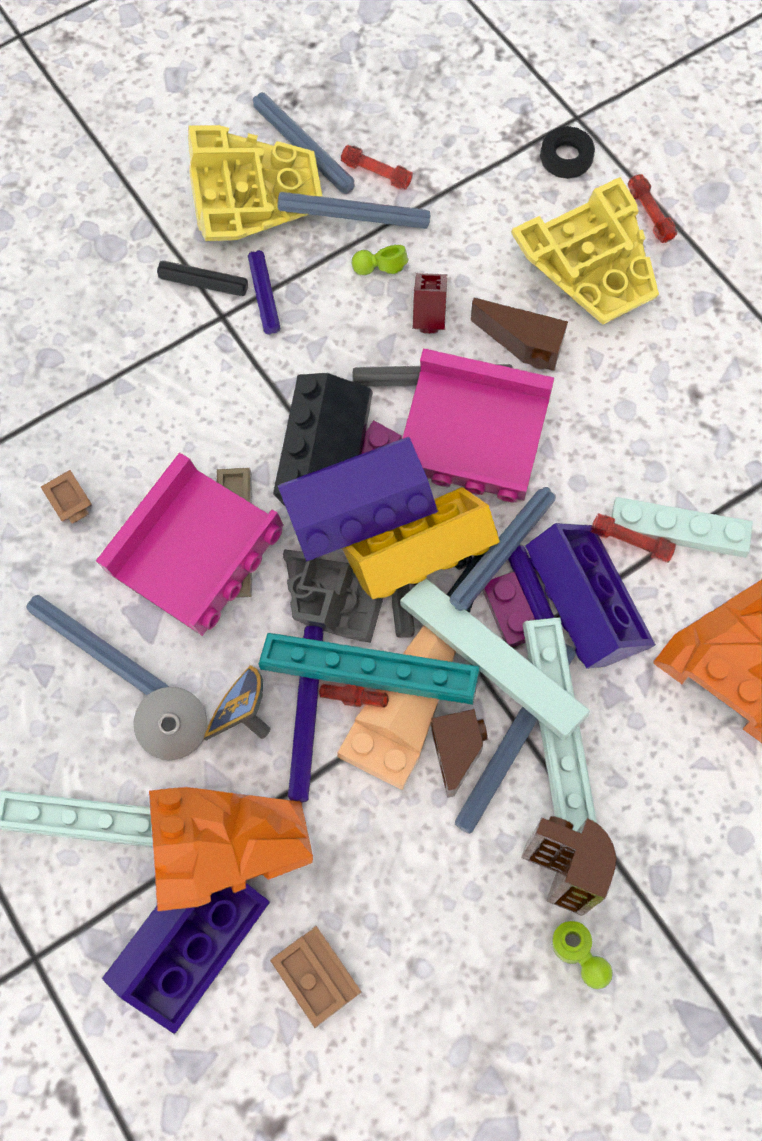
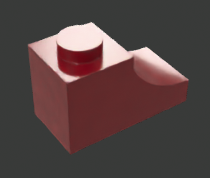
M416 273L412 329H419L420 332L427 334L437 333L438 330H445L447 274Z

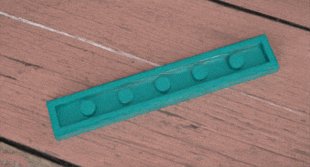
M267 633L258 663L260 670L470 705L474 704L480 673V666L274 633Z

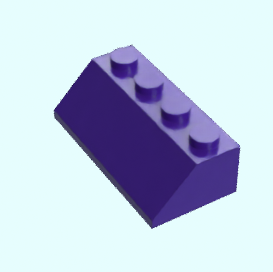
M409 437L277 485L306 562L438 512L429 481Z
M555 523L525 545L530 555L531 564L538 571L545 585V592L548 598L553 601L560 615L561 624L569 633L576 647V655L585 665L586 669L609 666L656 645L593 525Z
M247 883L246 889L235 893L231 887L210 894L211 902L199 907L157 911L156 906L102 977V980L119 998L175 1034L270 903L269 900Z

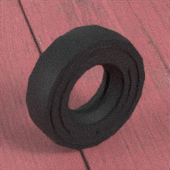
M558 127L550 131L543 139L540 158L542 165L549 173L556 177L567 179L579 177L586 173L593 163L595 153L593 139L587 132L576 127ZM560 146H572L578 150L579 155L574 159H564L557 155L556 150Z

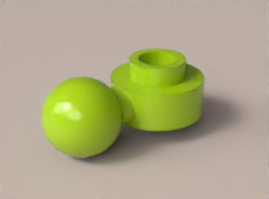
M390 245L382 248L376 254L368 250L357 251L352 257L351 265L353 270L360 275L370 274L375 267L388 274H395L404 269V266L408 263V256L403 245Z
M566 921L556 928L552 939V947L556 956L569 964L579 963L582 966L581 977L587 986L593 989L605 988L612 980V967L606 959L593 956L590 953L592 937L589 930L577 921ZM570 934L576 935L580 940V944L576 947L569 946L565 941L566 936Z

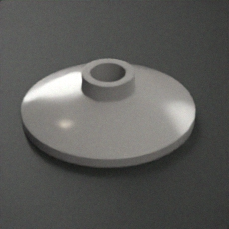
M165 687L151 692L141 701L134 716V732L141 747L150 755L164 760H176L191 754L201 744L207 730V716L200 700L191 692L177 687ZM166 717L175 719L176 727L174 730L167 731L163 728L162 723Z

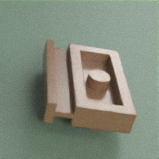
M317 926L270 959L314 1028L318 1027L362 993Z

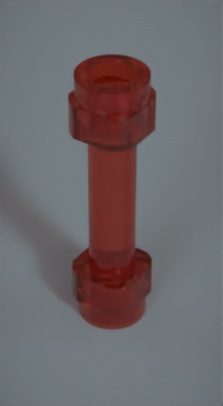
M346 145L341 154V162L345 163L346 166L356 169L358 166L390 179L391 185L406 190L411 183L413 173L407 170V168L401 165H397L394 168L363 154V149L355 145Z
M643 174L635 175L627 183L630 189L629 192L635 200H640L654 223L653 232L661 243L671 241L678 233L675 228L676 225L670 217L665 218L650 193L651 184Z
M600 513L596 515L590 532L607 539L611 536L651 552L650 557L669 563L676 548V544L670 542V540L662 537L657 538V540L618 525L615 523V518Z

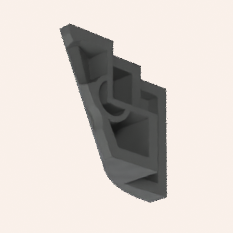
M284 549L283 559L287 563L289 577L287 580L288 591L292 596L290 602L292 618L308 626H319L328 633L371 643L383 598L372 600L362 589L349 563L318 558L306 562L303 552Z

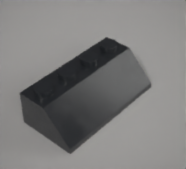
M330 373L297 375L273 495L284 506L285 504L277 485L362 454L373 394L371 388Z

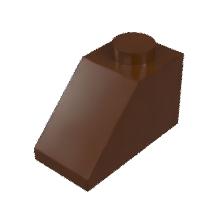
M475 709L431 718L430 728L447 798L455 796L480 756L483 741L488 740L484 720H477Z

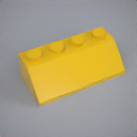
M461 487L434 499L438 510L437 513L342 548L362 589L372 600L385 598L404 585L419 583L425 580L427 575L435 571L450 569L456 566L460 560L471 555H481L487 552L491 546L500 543L489 505Z

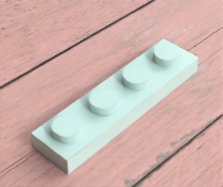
M616 497L613 504L609 533L746 558L750 552L753 521Z

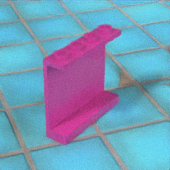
M423 348L420 358L421 371L402 439L406 437L411 439L427 478L431 479L432 483L442 487H450L451 484L463 486L464 489L476 495H483L484 492L497 494V498L502 501L511 503L517 502V499L524 501L551 396L554 377Z
M179 452L103 550L96 562L109 575L203 636L207 629H212L218 623L221 610L227 602L237 597L245 577L259 567L262 555L269 545H274L279 540L284 524L276 511L272 509L267 514L198 471L191 459Z

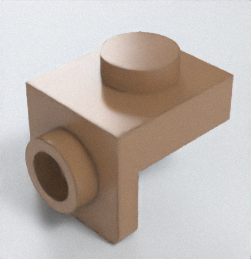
M71 470L41 486L42 491L62 522L69 519L71 524L89 515L86 508L90 507L92 503L87 498Z

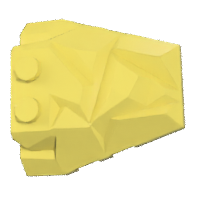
M189 125V174L199 231H202L205 241L239 240L309 215L278 210L277 204L280 192L323 197L314 151L276 141L275 145L257 141L258 136L248 133L247 138L228 133V127L220 125Z
M621 177L594 189L586 204L546 223L538 216L513 228L511 231L525 257L602 325L657 298L659 295L650 257H646L643 246L645 240L644 231L639 230L636 218L639 212L637 203Z

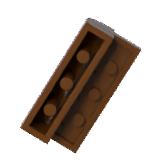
M550 816L549 820L541 818L527 841L521 858L556 872L546 900L547 902L583 916L607 897L616 869V852L613 842L607 832L598 823L589 818L583 822L577 831H574V825L565 819L556 816Z

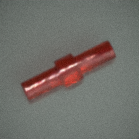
M322 684L319 689L321 698L342 701L346 706L361 707L362 705L385 708L389 701L387 693L368 691L362 686L347 684L345 687Z

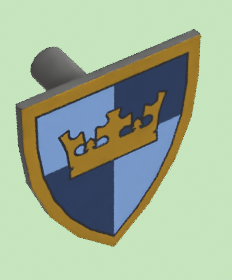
M250 665L223 697L208 725L203 738L205 741L240 723H243L261 739L269 734L271 728L256 716L263 697V677L258 669Z

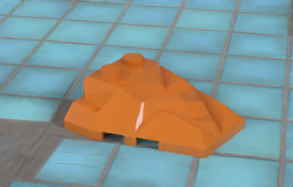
M762 579L674 634L653 661V664L680 684H683L687 677H690L747 719L748 722L743 727V730L761 743Z
M191 787L149 790L157 911L199 907L211 902L210 894L228 887H231L235 893L246 889V881L254 877L263 875L269 880L313 863L312 849L300 801Z

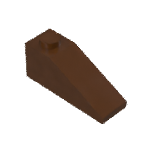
M473 298L470 321L523 363L530 364L537 369L555 371L568 321Z

